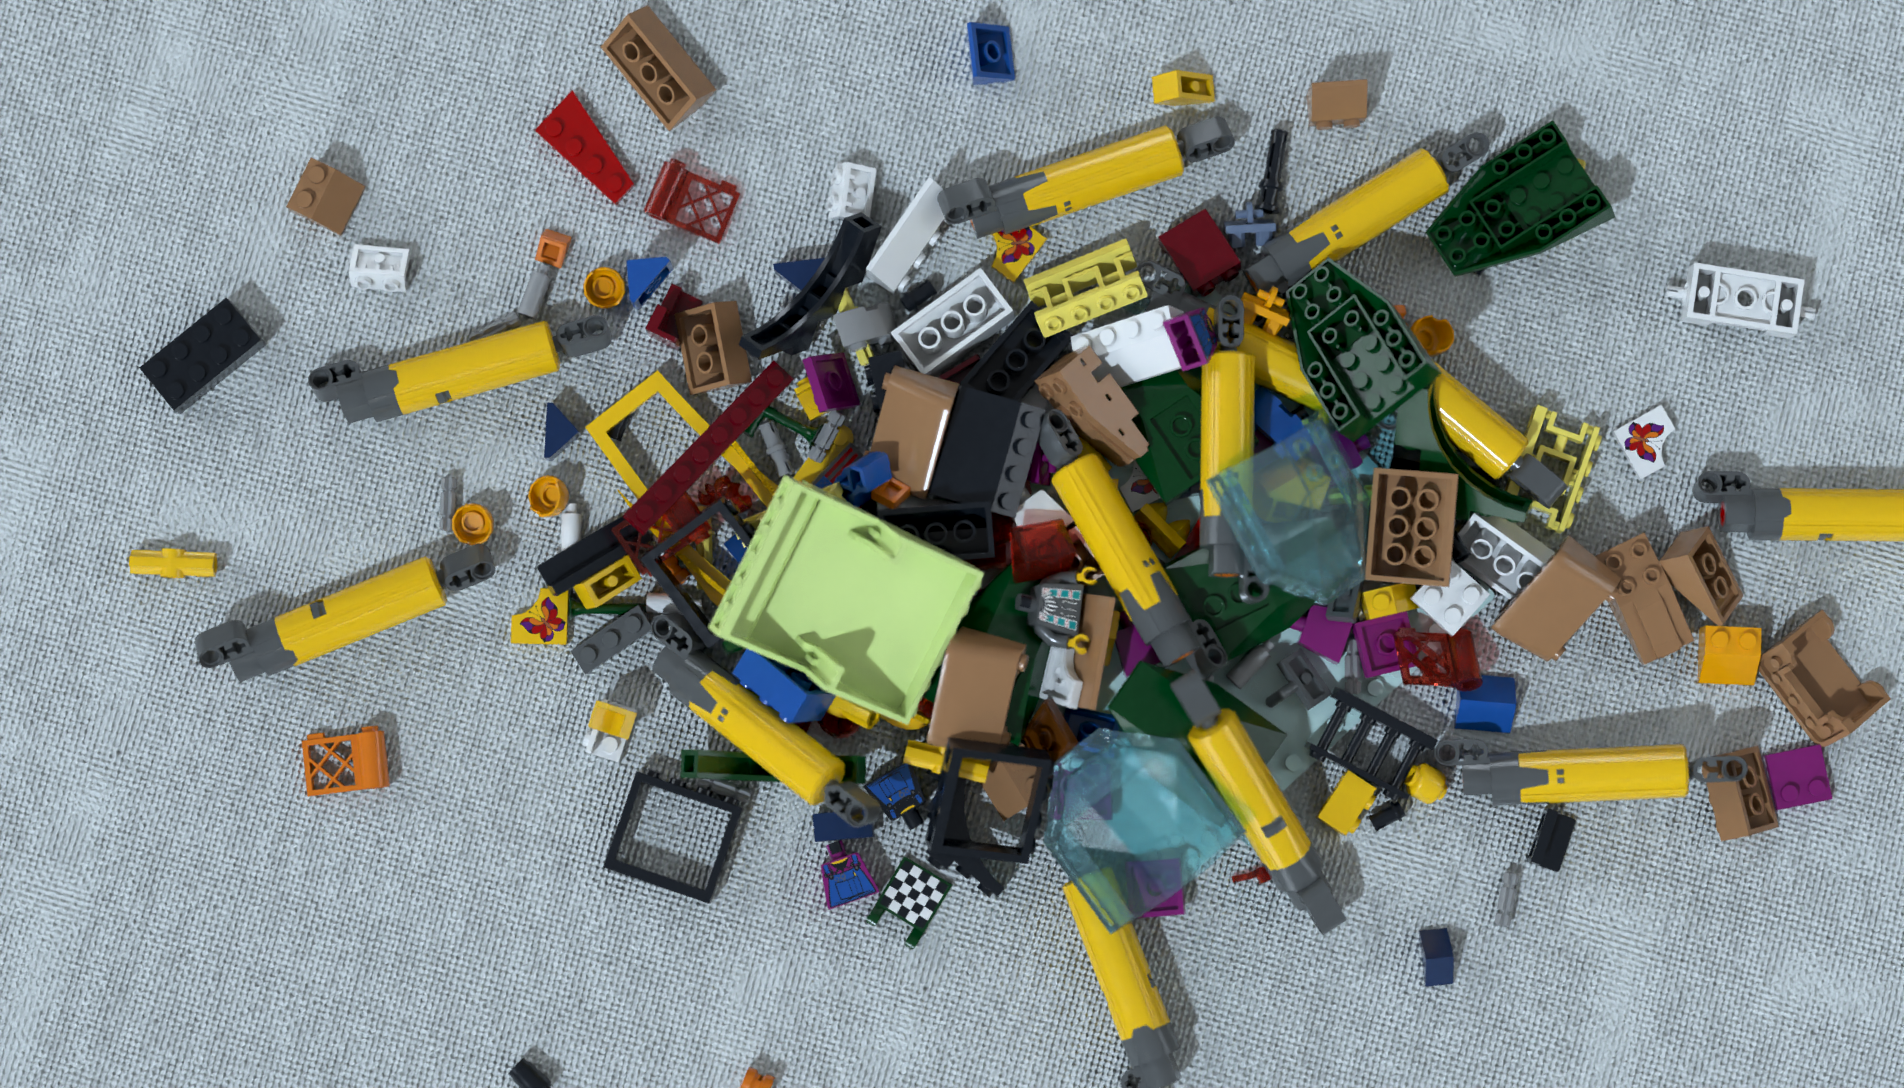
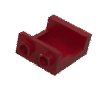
M1206 208L1158 237L1159 246L1165 254L1169 255L1180 274L1185 278L1186 283L1191 289L1192 296H1207L1215 290L1217 284L1222 281L1230 282L1239 275L1241 261Z

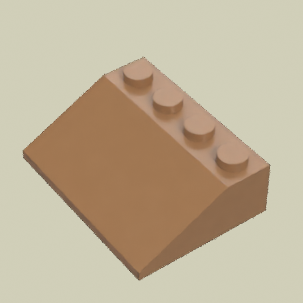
M1382 467L1374 468L1365 580L1450 587L1459 474Z
M1084 593L1082 596L1078 635L1083 634L1087 636L1090 642L1081 641L1077 645V647L1087 650L1085 654L1080 655L1074 650V670L1077 677L1083 681L1077 706L1080 708L1096 710L1116 600L1114 597Z

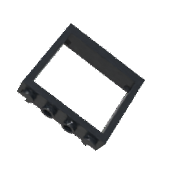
M724 495L653 546L640 558L708 648L722 638L708 628L710 625L709 620L659 555L718 512H720L748 549L756 530L749 521L744 522L738 515L740 512L738 506L734 505L731 499L727 500Z
M948 737L925 838L929 851L1028 864L1030 854L1033 855L1036 848L1035 831L1040 828L1042 822L1041 806L1042 803L1046 802L1048 796L1047 780L1048 777H1052L1054 762L1051 760L1047 750ZM963 757L1036 766L1018 847L945 838Z
M644 768L643 773L636 771L603 868L711 904L744 808L738 806L739 800L724 796L721 801L712 797L713 791L698 786L696 792L685 788L687 783L672 777L670 782L660 780V773ZM642 783L732 813L705 890L616 859Z

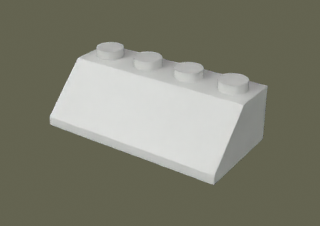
M930 177L866 267L867 278L893 295L898 290L903 292L911 280L908 277L913 268L919 269L926 258V255L923 253L929 245L934 247L942 235L939 230L946 220L937 201V196L944 189Z
M980 267L893 330L891 335L917 372L935 377L1013 321L1015 316L1012 308Z
M1167 305L1071 336L1073 352L1090 346L1102 362L1091 374L1099 382L1110 373L1119 387L1181 369L1163 321L1182 314L1184 311ZM1080 359V362H1081V363L1083 364V366H1084L1085 363L1083 362L1082 359Z
M1473 512L1469 521L1466 520L1458 531L1461 540L1471 552V555L1459 564L1510 601L1513 598L1515 599L1547 563L1548 559L1555 554L1554 551L1515 523L1501 517H1486L1478 512Z

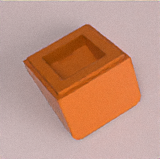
M546 229L540 237L535 260L562 268L572 237Z

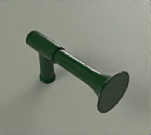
M769 406L743 433L753 438L762 419L766 417L803 436L808 441L810 450L812 446L816 445L814 441L823 424L820 427H809Z
M570 594L569 623L571 619L582 614L624 615L637 605H641L646 612V603L602 604L597 608L586 609L582 602L576 601Z

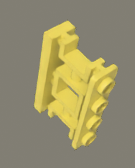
M1126 238L1023 280L1030 300L1039 307L1045 304L1047 306L1034 312L1044 337H1049L1148 296L1138 271L1128 275L1125 274V272L1137 268L1136 260ZM1098 283L1099 285L1096 288H1093L1076 296H1074L1073 294L1074 292H1077Z
M1536 405L1532 410L1524 436L1529 439V444L1520 456L1524 457L1528 453L1541 462L1544 454L1567 463L1562 481L1570 489L1559 520L1555 521L1559 512L1558 509L1552 507L1548 509L1536 500L1532 502V509L1549 515L1545 528L1552 529L1560 534L1564 532L1565 528L1570 529L1575 514L1571 513L1574 502L1579 503L1584 488L1580 487L1583 476L1588 477L1593 462L1589 461L1592 450H1598L1602 436L1598 435L1600 427H1593L1585 422L1581 424L1578 434L1555 427L1553 425L1557 412H1551L1546 407ZM1545 419L1547 422L1544 431L1556 435L1557 438L1553 449L1539 445L1534 455L1532 453ZM1585 435H1588L1577 469H1574L1577 458L1563 453L1567 441L1570 440L1581 444ZM1509 477L1504 490L1518 495L1520 487Z

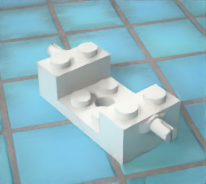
M1696 262L1688 267L1686 283L1683 288L1667 285L1665 290V297L1681 298L1682 313L1680 322L1705 326L1717 323L1762 330V335L1790 339L1797 335L1799 317L1813 320L1815 317L1813 313L1816 312V308L1801 306L1804 279ZM1740 292L1750 294L1752 298L1750 306H1742L1738 302V294Z

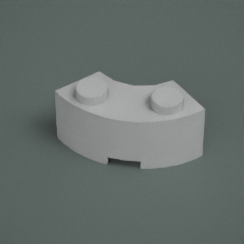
M877 303L868 308L862 306L833 315L845 350L851 349L852 352L867 348V344L879 343L880 346L895 342L891 332L897 328V324L889 303Z

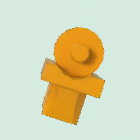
M1272 286L1269 293L1259 289L1256 296L1244 292L1241 297L1244 306V323L1252 325L1257 314L1266 318L1262 330L1273 336L1277 335L1283 325L1287 327L1290 321V312L1281 308L1285 300L1276 296L1278 292L1277 287Z

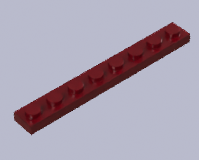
M773 360L631 506L623 517L644 536L793 382L794 378Z

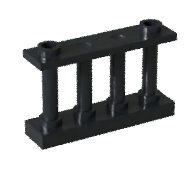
M1335 687L1330 697L1336 700L1335 706L1337 708L1317 746L1306 742L1304 747L1311 750L1309 755L1323 763L1327 758L1384 789L1382 794L1395 801H1398L1399 797L1408 800L1410 795L1400 789L1419 752H1423L1425 748L1434 750L1438 740L1345 690ZM1351 709L1361 713L1359 717L1361 721L1342 758H1339L1329 753L1327 749L1346 713H1350ZM1378 722L1385 726L1384 732L1386 733L1365 772L1351 763L1371 725L1374 726ZM1402 735L1410 739L1408 743L1410 747L1391 784H1388L1377 778L1376 775L1393 742Z

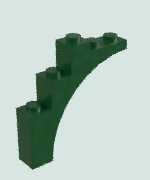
M1435 379L1398 407L1394 444L1403 446L1408 450H1421L1419 471L1459 474L1455 520L1469 521L1473 512H1478L1486 517L1496 516L1505 518L1510 522L1525 523L1531 512L1533 500L1511 494L1488 482L1459 456L1447 438L1439 419L1435 399Z
M681 750L680 778L782 783L744 752ZM835 755L845 765V772L841 783L851 781L855 784H865L867 772L866 756Z

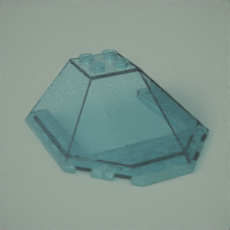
M1322 408L1301 421L1304 426L1301 430L1233 467L1230 466L1207 479L1206 482L1259 581L1267 585L1273 584L1281 587L1283 591L1293 595L1313 599L1315 603L1325 606L1365 580L1371 497L1326 412Z
M1098 729L1054 763L1052 791H1050L1047 827L1043 843L1110 935L1181 890L1210 868L1247 832L1177 739Z

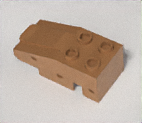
M1087 346L1064 355L1034 380L1039 387L1040 394L1050 402L1054 409L1062 411L1067 416L1077 435L1110 462L1117 465V467L1129 465L1136 458L1143 456L1148 451L1147 446L1149 444L1131 420L1138 414V411L1110 373L1099 382L1091 374L1092 371L1102 364L1093 349ZM1080 359H1082L1083 362L1085 363L1084 366H1083V364L1080 362ZM1106 394L1110 397V401L1105 396ZM1119 429L1123 432V436L1118 431Z
M1645 533L1595 556L1621 578L1616 586L1620 591L1608 604L1623 634L1627 636L1642 665L1655 659L1663 658L1694 641L1670 582Z

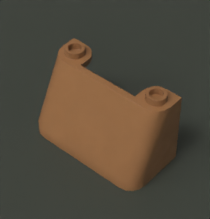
M894 366L891 374L887 372L885 374L882 389L886 390L871 449L870 451L865 450L863 457L871 452L887 453L890 460L892 477L911 487L910 495L926 500L959 384Z
M1570 535L1560 544V549L1548 559L1547 563L1515 599L1513 598L1509 605L1506 604L1498 613L1490 627L1500 636L1546 662L1551 658L1556 661L1566 650L1563 645L1604 600L1610 602L1620 591L1616 586L1621 578Z
M1823 609L1812 615L1762 653L1758 670L1809 738L1815 744L1826 747L1855 731L1891 698L1885 692L1883 686L1875 681L1867 680L1860 683L1828 641L1834 634V625Z
M962 626L950 640L946 650L927 743L938 747H946L948 737L1009 745L1011 733L1007 732L1008 727L1005 726L1015 678L1020 671H1025L1028 664L1029 656L1025 655L1027 645Z

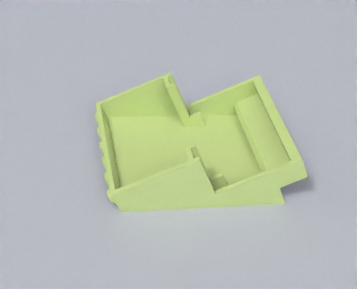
M784 475L708 628L723 639L804 672L827 692L908 725L911 718L916 715L918 704L923 694L929 689L931 678L936 668L941 665L944 652L950 640L956 634L962 617L967 614L969 603L974 593L980 588L984 573L974 565L804 480L800 482Z

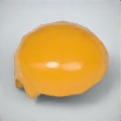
M599 267L592 270L583 283L584 295L589 303L602 309L618 305L626 292L625 280L622 275L610 267Z
M1428 315L1417 319L1410 328L1430 357L1443 354L1450 349L1454 342V330L1447 319L1440 320L1434 318L1433 315Z
M552 475L539 477L530 486L528 494L530 509L537 513L539 517L548 518L559 515L567 507L569 501V492L564 482Z
M467 503L458 508L452 517V530L462 543L468 545L482 544L489 539L494 531V519L491 512L484 506L476 503Z

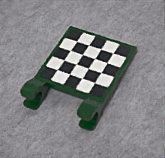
M904 856L867 917L866 922L875 926L884 911L889 912L914 927L905 941L906 947L914 949L952 884Z

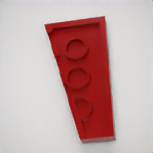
M573 90L535 129V132L615 205L635 186Z

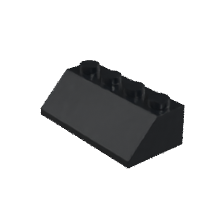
M990 501L877 510L878 518L962 560L995 557Z

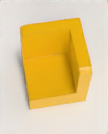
M596 700L588 727L628 740L637 713Z

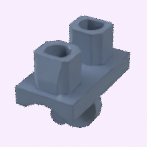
M1246 202L1245 210L1235 211L1236 219L1246 218V220L1223 221L1224 231L1228 236L1231 248L1245 247V233L1255 232L1256 246H1262L1272 240V232L1276 231L1274 219H1253L1263 217V209L1253 210L1252 202Z

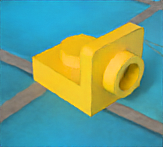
M808 377L797 382L798 387L794 389V392L810 422L828 413H819Z

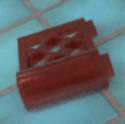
M671 158L670 162L664 161L643 213L719 245L741 194L736 192L737 186L724 180L721 181V184H717L685 169L686 164L677 159ZM691 181L703 184L707 195L692 200L688 191ZM708 187L717 191L710 193ZM720 193L733 197L729 207L720 211L717 210L712 196ZM685 196H687L689 202L682 204ZM709 198L714 213L700 218L694 204ZM691 206L696 218L695 221L685 224L676 220L680 209ZM726 212V215L722 222L720 214ZM716 216L720 225L717 236L705 232L702 221ZM698 223L700 229H697V228L693 227L692 225H695V224Z
M687 491L662 516L661 526L651 527V529L660 530L657 544L662 540L663 531L674 532L701 512ZM625 519L611 530L642 576L648 573L652 577L646 567L644 568L639 561L638 555L640 547L651 549L653 546L641 544L642 534L640 532L637 543L626 541L619 532L626 526L631 525ZM665 520L672 529L664 528ZM705 521L682 538L680 544L672 549H667V553L660 557L663 562L689 544L695 542L696 545H699L711 537L708 532L712 527L708 521ZM629 545L636 546L635 554Z
M1461 627L1454 636H1450L1448 633L1416 632L1415 628H1399L1393 635L1403 685L1455 686L1459 691H1472L1482 686L1483 679L1472 631ZM1403 641H1411L1419 649L1413 654L1404 647ZM1429 642H1440L1442 653L1438 655L1427 644ZM1421 651L1434 660L1430 667L1416 657ZM1411 662L1424 672L1422 676H1410L1409 664ZM1439 664L1447 671L1448 677L1439 676L1432 670L1433 667Z

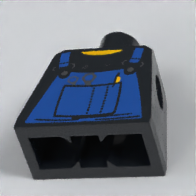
M902 763L863 786L868 794L877 800L882 811L892 822L902 816L909 830L924 823L917 807L926 803L912 765Z

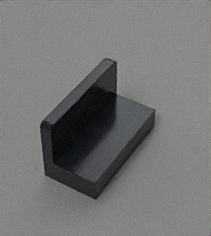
M1545 808L1526 862L1555 872L1560 871L1576 820L1559 814L1558 811Z

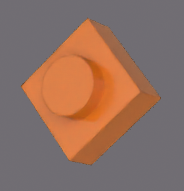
M892 477L871 491V499L889 509H895L910 496L911 487Z

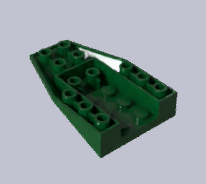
M1552 120L1483 164L1427 229L1426 234L1454 277L1541 254L1615 218V214L1602 191L1597 185H1594L1571 151L1567 140Z
M1329 257L1286 291L1300 369L1336 430L1352 442L1359 439L1442 374L1392 303Z
M1200 366L1182 371V368L1120 387L1138 411V414L1131 419L1149 444L1147 446L1148 451L1143 456L1136 458L1135 462L1165 507L1187 493L1189 488L1200 482L1202 368ZM1119 429L1118 431L1123 436V432ZM1254 435V448H1255L1256 446H1258L1259 440H1258L1257 437Z
M1328 515L1253 526V548H1261L1269 556V592L1266 598L1257 604L1250 605L1242 601L1239 596V578L1209 577L1208 549L1199 547L1164 564V571L1178 593L1192 622L1202 619L1209 623L1227 654V661L1290 628L1353 567ZM1254 556L1248 560L1249 563H1253L1254 569L1260 565L1259 561H1255ZM1254 573L1249 575L1248 578L1253 577ZM1253 583L1248 585L1249 594L1252 597H1259V587Z
M1018 555L969 603V610L962 617L957 627V632L963 626L1027 645L1025 655L1029 656L1028 664L1025 671H1020L1015 678L1005 726L1008 727L1007 732L1011 733L1010 742L1017 746L1020 745L1040 698L1039 694L1050 646L1035 634L1034 628L1027 626L1028 612L1016 610L1015 600L1019 593L1030 595L1033 586L1039 585L1043 578L1054 574L1021 555ZM944 658L931 678L929 689L922 696L933 703L936 700Z
M1139 661L1107 708L1149 774L1208 819L1224 827L1232 816V812L1189 742L1188 734L1194 724L1170 686L1171 683L1185 674ZM1202 679L1220 710L1230 709L1235 711L1267 765L1287 737V734L1217 683Z

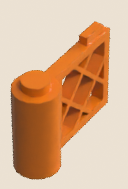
M368 726L361 728L362 733L325 738V733L308 734L307 740L302 741L307 796L390 787L384 731H379L378 726ZM351 741L352 753L345 760L335 750L341 742ZM334 743L331 748L326 744ZM321 745L328 751L320 763L311 758L310 746ZM331 755L343 763L334 776L323 768ZM346 767L354 772L355 785L345 786L338 780ZM321 771L331 780L324 789L315 790L314 777ZM334 783H336L338 786H340V787L331 788Z

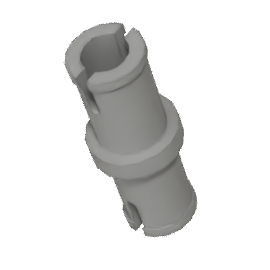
M771 421L770 423L767 422L760 425L758 428L767 446L766 454L771 457L778 478L781 479L784 475L789 476L795 473V470L786 452L788 447L786 443L782 442L775 421Z

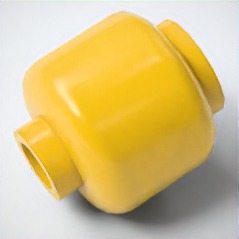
M1420 763L1417 766L1413 765L1404 781L1407 793L1425 804H1431L1437 799L1441 800L1448 789L1445 774L1427 763Z

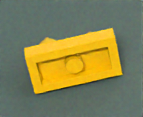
M1146 503L1134 515V518L1140 529L1171 559L1186 543L1185 540L1190 531V520H1176L1168 524L1166 522L1167 506L1165 507L1163 503Z

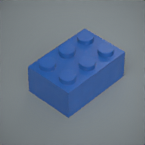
M747 648L732 672L740 679L739 682L743 687L753 690L760 696L759 700L762 703L777 710L779 717L788 723L821 721L836 695L819 687L804 672Z

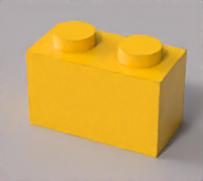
M626 555L573 588L586 609L597 608L642 578L629 555Z
M1346 770L1315 818L1343 836H1346L1348 832L1353 834L1361 823V819L1358 816L1362 810L1366 809L1368 811L1377 796L1373 795L1377 788L1349 770Z

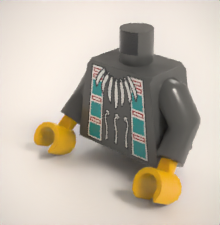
M1086 567L1081 573L1078 570L1056 572L1043 578L1039 585L1033 586L1030 595L1020 593L1017 595L1015 609L1028 612L1027 626L1034 628L1035 634L1048 646L1068 650L1073 647L1080 655L1087 652L1085 648L1077 647L1081 641L1090 642L1087 636L1083 634L1078 635L1084 585L1079 583L1080 581H1084L1088 585L1097 583V580L1088 581L1086 579L1088 572L1097 571L1093 567Z

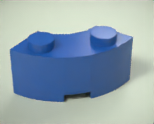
M1260 386L1254 392V432L1258 430L1273 443L1271 446L1272 450L1281 458L1287 456L1296 461L1318 437L1296 414L1289 412L1282 401L1263 386Z
M871 452L843 469L842 473L835 479V483L839 482L844 491L842 494L843 499H846L848 503L856 507L871 500V491L892 478L890 460L887 453Z

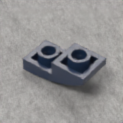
M862 809V814L865 817L864 809ZM835 812L813 814L815 842L875 837L874 823L854 827Z

